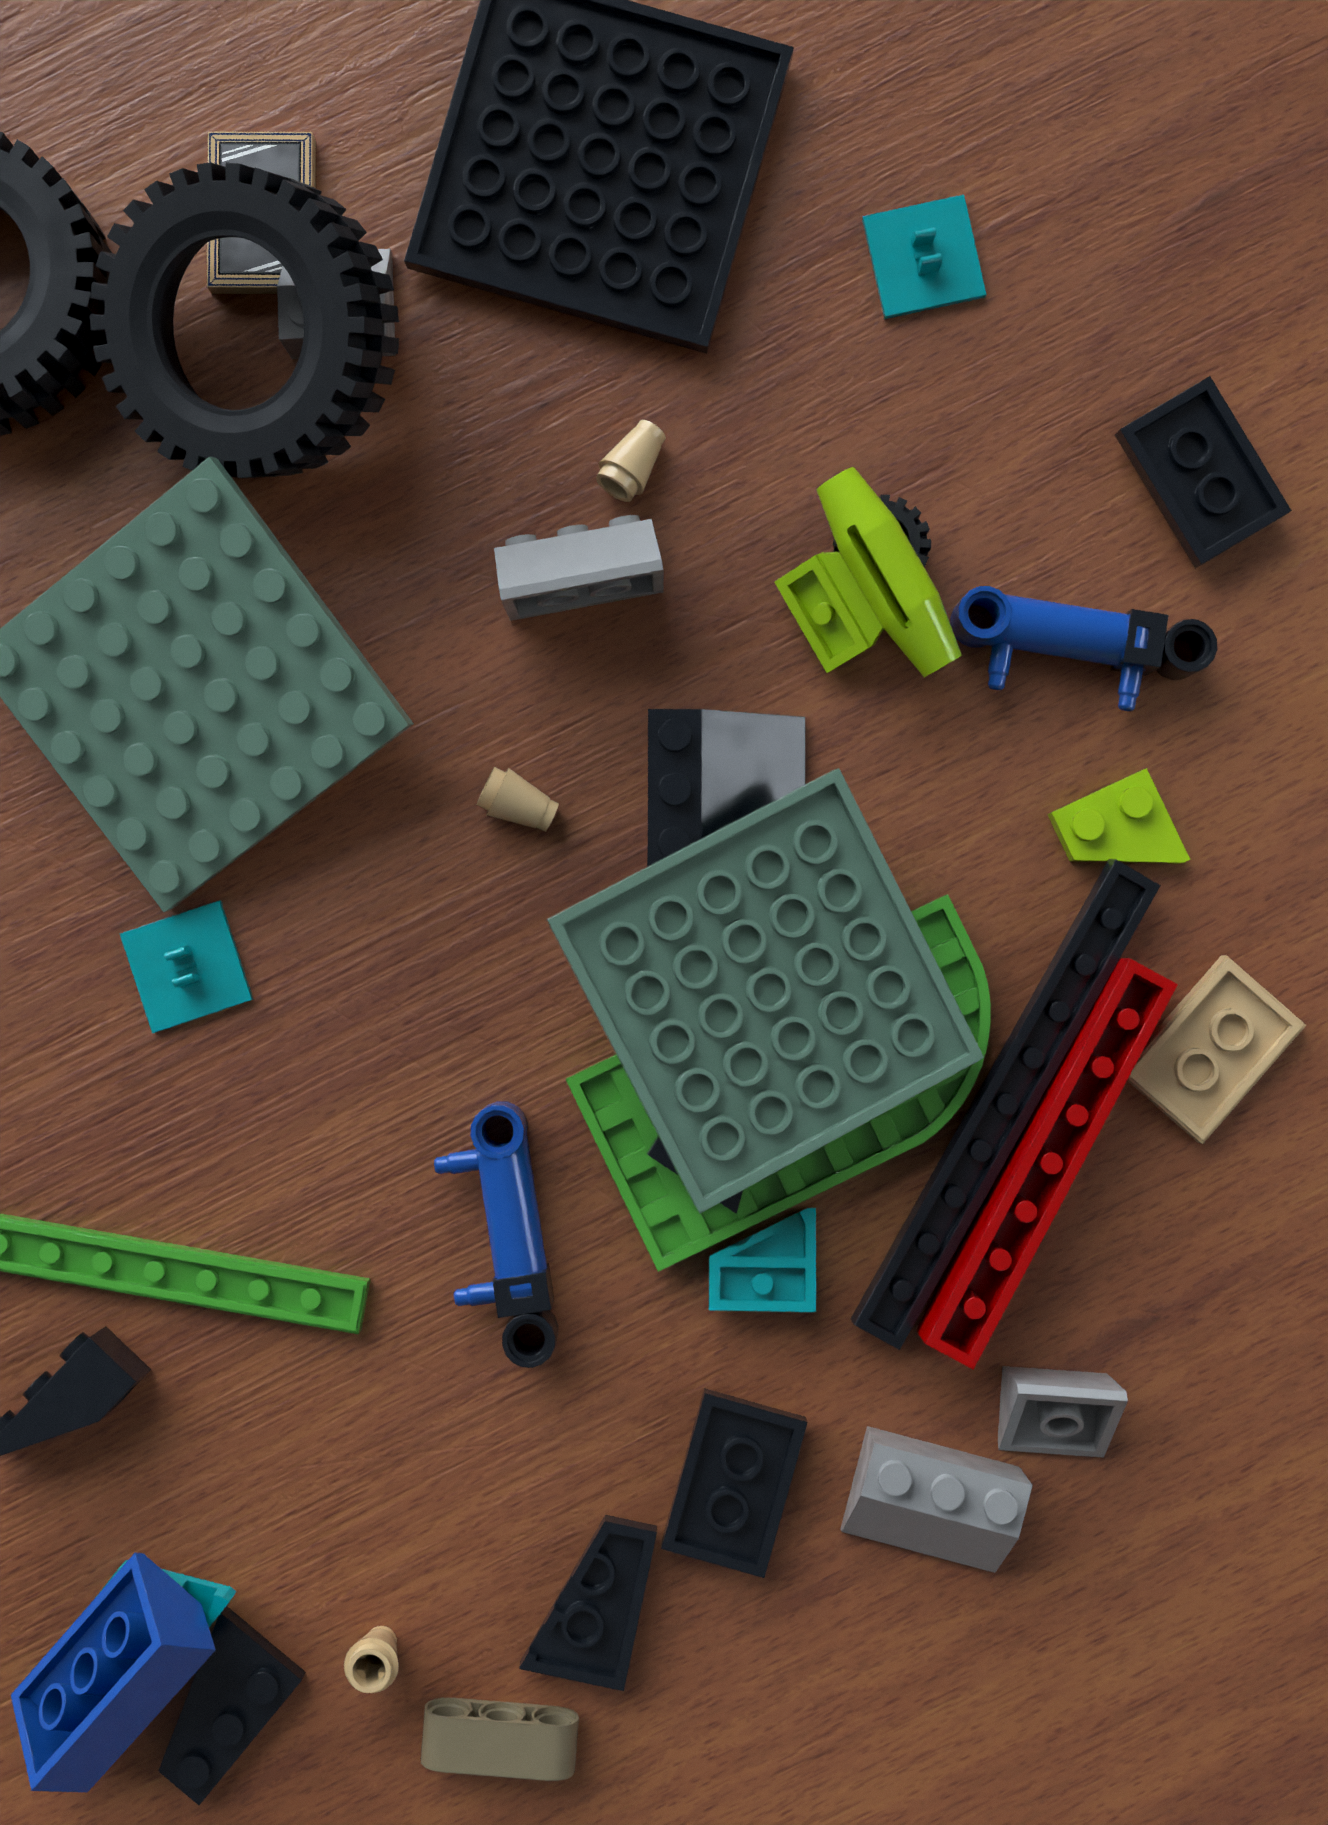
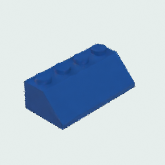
M134 1553L11 1694L31 1791L88 1793L216 1650L202 1604L145 1554Z

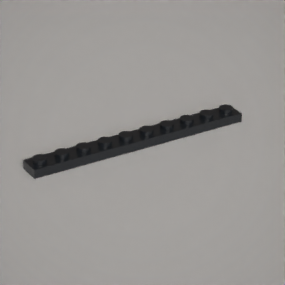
M1109 859L850 1318L855 1326L899 1350L901 1349L1161 885L1116 859Z

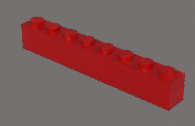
M1130 958L1119 959L1008 1156L919 1323L916 1331L926 1345L974 1370L1178 986L1177 983Z

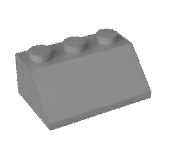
M638 515L614 518L609 521V527L588 530L587 525L567 526L559 529L556 537L537 540L536 535L532 534L518 535L505 540L506 546L494 548L500 598L510 621L663 593L664 570L652 519L640 521Z
M867 1426L840 1529L844 1533L995 1573L1019 1539L1033 1485L1019 1466Z

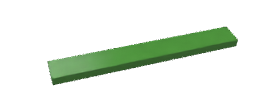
M0 1213L1 1272L359 1334L362 1330L371 1278Z

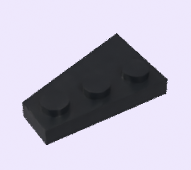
M610 1515L604 1516L523 1655L519 1669L624 1691L657 1535V1525Z
M228 1606L218 1616L211 1633L216 1650L196 1672L158 1770L159 1773L198 1805L203 1802L302 1681L306 1673Z

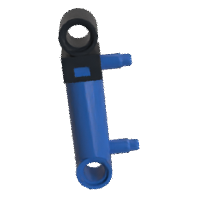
M978 586L970 590L955 606L950 617V624L955 638L961 644L971 648L984 647L986 645L992 646L988 667V686L990 689L1002 690L1005 688L1013 649L1108 664L1111 665L1110 670L1121 672L1118 689V707L1123 711H1133L1135 709L1136 698L1140 693L1142 675L1147 676L1156 670L1162 677L1170 680H1182L1206 668L1214 660L1218 650L1214 631L1206 623L1196 619H1185L1167 629L1169 617L1167 614L1131 609L1126 614L1006 595L999 589L991 586ZM981 606L988 610L992 617L991 628L981 629L974 626L969 619V608ZM1176 638L1186 640L1193 650L1191 662L1183 661L1176 655L1174 651Z
M497 1101L488 1104L475 1116L471 1124L470 1136L476 1149L436 1157L434 1168L438 1174H458L479 1170L495 1276L492 1282L456 1289L454 1291L455 1304L457 1306H478L496 1303L498 1318L510 1316L502 1334V1347L505 1355L512 1363L520 1367L533 1368L547 1361L551 1357L556 1345L558 1323L555 1315L550 1311L555 1299L550 1266L546 1262L527 1137L528 1122L524 1112L517 1105L508 1101ZM495 1115L503 1116L512 1123L513 1137L510 1141L497 1143L491 1140L486 1132V1123L490 1117ZM524 1324H534L543 1331L545 1341L537 1346H527L518 1339L517 1329Z

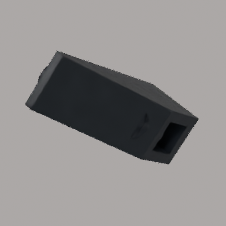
M106 1326L90 1337L85 1332H82L59 1355L65 1361L64 1365L53 1376L48 1371H45L23 1393V1396L29 1402L16 1415L9 1410L0 1418V1456L99 1422L114 1410L152 1369Z

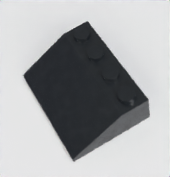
M648 709L647 867L805 785V717L707 709Z

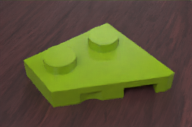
M1147 768L1047 814L1069 861L1096 862L1116 859L1122 863L1180 864L1190 860Z

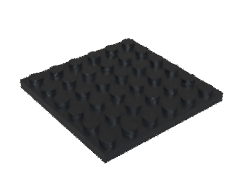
M480 0L404 259L407 269L707 354L792 61L794 47L629 0Z

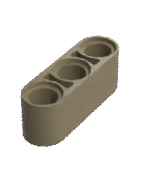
M464 1698L433 1699L427 1702L424 1708L420 1761L425 1768L444 1773L544 1781L565 1780L572 1777L575 1773L579 1716L574 1710L560 1706Z

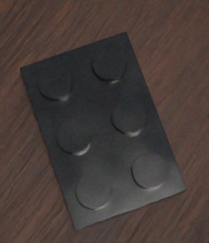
M1211 376L1124 426L1115 434V437L1195 569L1292 511Z
M704 1388L662 1537L661 1549L765 1578L807 1427L806 1417Z

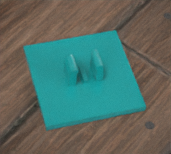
M964 194L862 217L884 319L986 297L987 294Z
M220 900L120 933L152 1033L254 1000Z

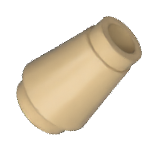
M640 420L637 426L599 462L600 471L596 476L598 484L608 494L624 502H630L635 495L642 494L660 452L661 445L666 439L663 431L650 421Z
M494 767L476 805L488 810L487 816L535 829L538 828L546 832L554 818L559 803L551 800L550 797L510 768L504 772Z
M386 1626L374 1627L349 1649L344 1661V1671L348 1681L355 1689L363 1693H377L385 1690L394 1682L399 1667L395 1633Z

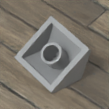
M1002 1366L998 1450L1104 1458L1128 1402L1127 1392L1107 1373Z

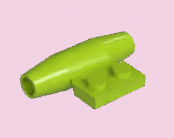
M854 467L848 468L819 486L816 491L839 551L819 553L774 583L826 673L874 646L883 630L888 633L924 678L961 657V651L938 590L896 517Z

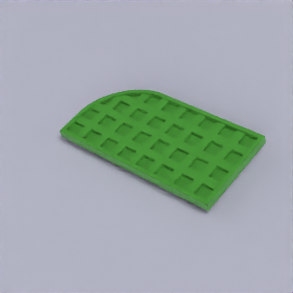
M946 894L911 912L985 1057L991 1025V1002L988 981L972 942L949 895ZM616 1054L567 1077L566 1081L659 1272L924 1143L934 1136L964 1103L975 1084L984 1058L744 1189L737 1214L721 1203L699 1213L679 1175L647 1155L648 1149L658 1135Z

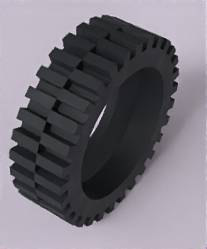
M0 132V209L7 213L18 225L26 241L30 259L29 284L24 300L11 321L0 330V435L12 433L9 422L11 417L28 429L39 424L33 409L42 406L52 416L63 410L64 407L56 395L65 388L77 398L85 390V387L75 378L78 372L83 368L95 376L102 366V363L96 361V357L91 351L94 345L107 344L106 332L92 331L90 329V314L104 315L105 301L90 298L92 282L108 283L110 272L96 267L100 251L112 252L103 240L106 237L97 222L90 215L91 213L56 169L43 156L39 159L28 145L17 139L13 146L5 134Z
M210 162L197 164L198 172L182 168L169 173L173 185L155 181L144 189L153 204L133 199L123 210L134 222L133 226L129 227L114 223L107 237L120 246L117 254L100 251L96 267L110 272L107 284L92 282L90 298L105 301L104 315L90 314V329L92 331L106 332L107 344L93 346L97 362L113 364L115 372L102 377L107 391L126 393L127 398L116 406L123 418L143 420L135 432L145 442H162L157 452L169 460H184L182 467L189 470H194L208 457L217 458L231 477L238 478L290 476L303 473V469H315L329 463L325 455H341L351 447L344 436H362L370 427V424L360 414L361 412L379 413L385 398L374 393L372 390L375 384L391 385L395 373L394 369L381 365L383 352L398 354L399 338L384 336V323L399 322L397 306L383 304L380 300V294L394 290L390 275L375 272L371 269L372 266L383 260L375 245L359 241L367 232L358 220L342 216L346 208L334 199L321 196L322 191L308 184L256 167L252 168L243 164L226 162V167ZM226 237L250 240L262 246L277 258L296 286L304 317L303 345L292 375L286 384L271 398L259 405L242 410L223 409L199 398L184 374L174 338L173 317L176 295L188 265L207 242Z

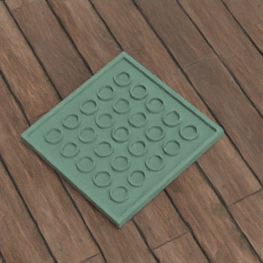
M208 457L0 628L1 699L163 912L173 909L414 724L223 465L214 457Z
M839 768L820 776L546 919L699 1213L708 1210L984 1058Z

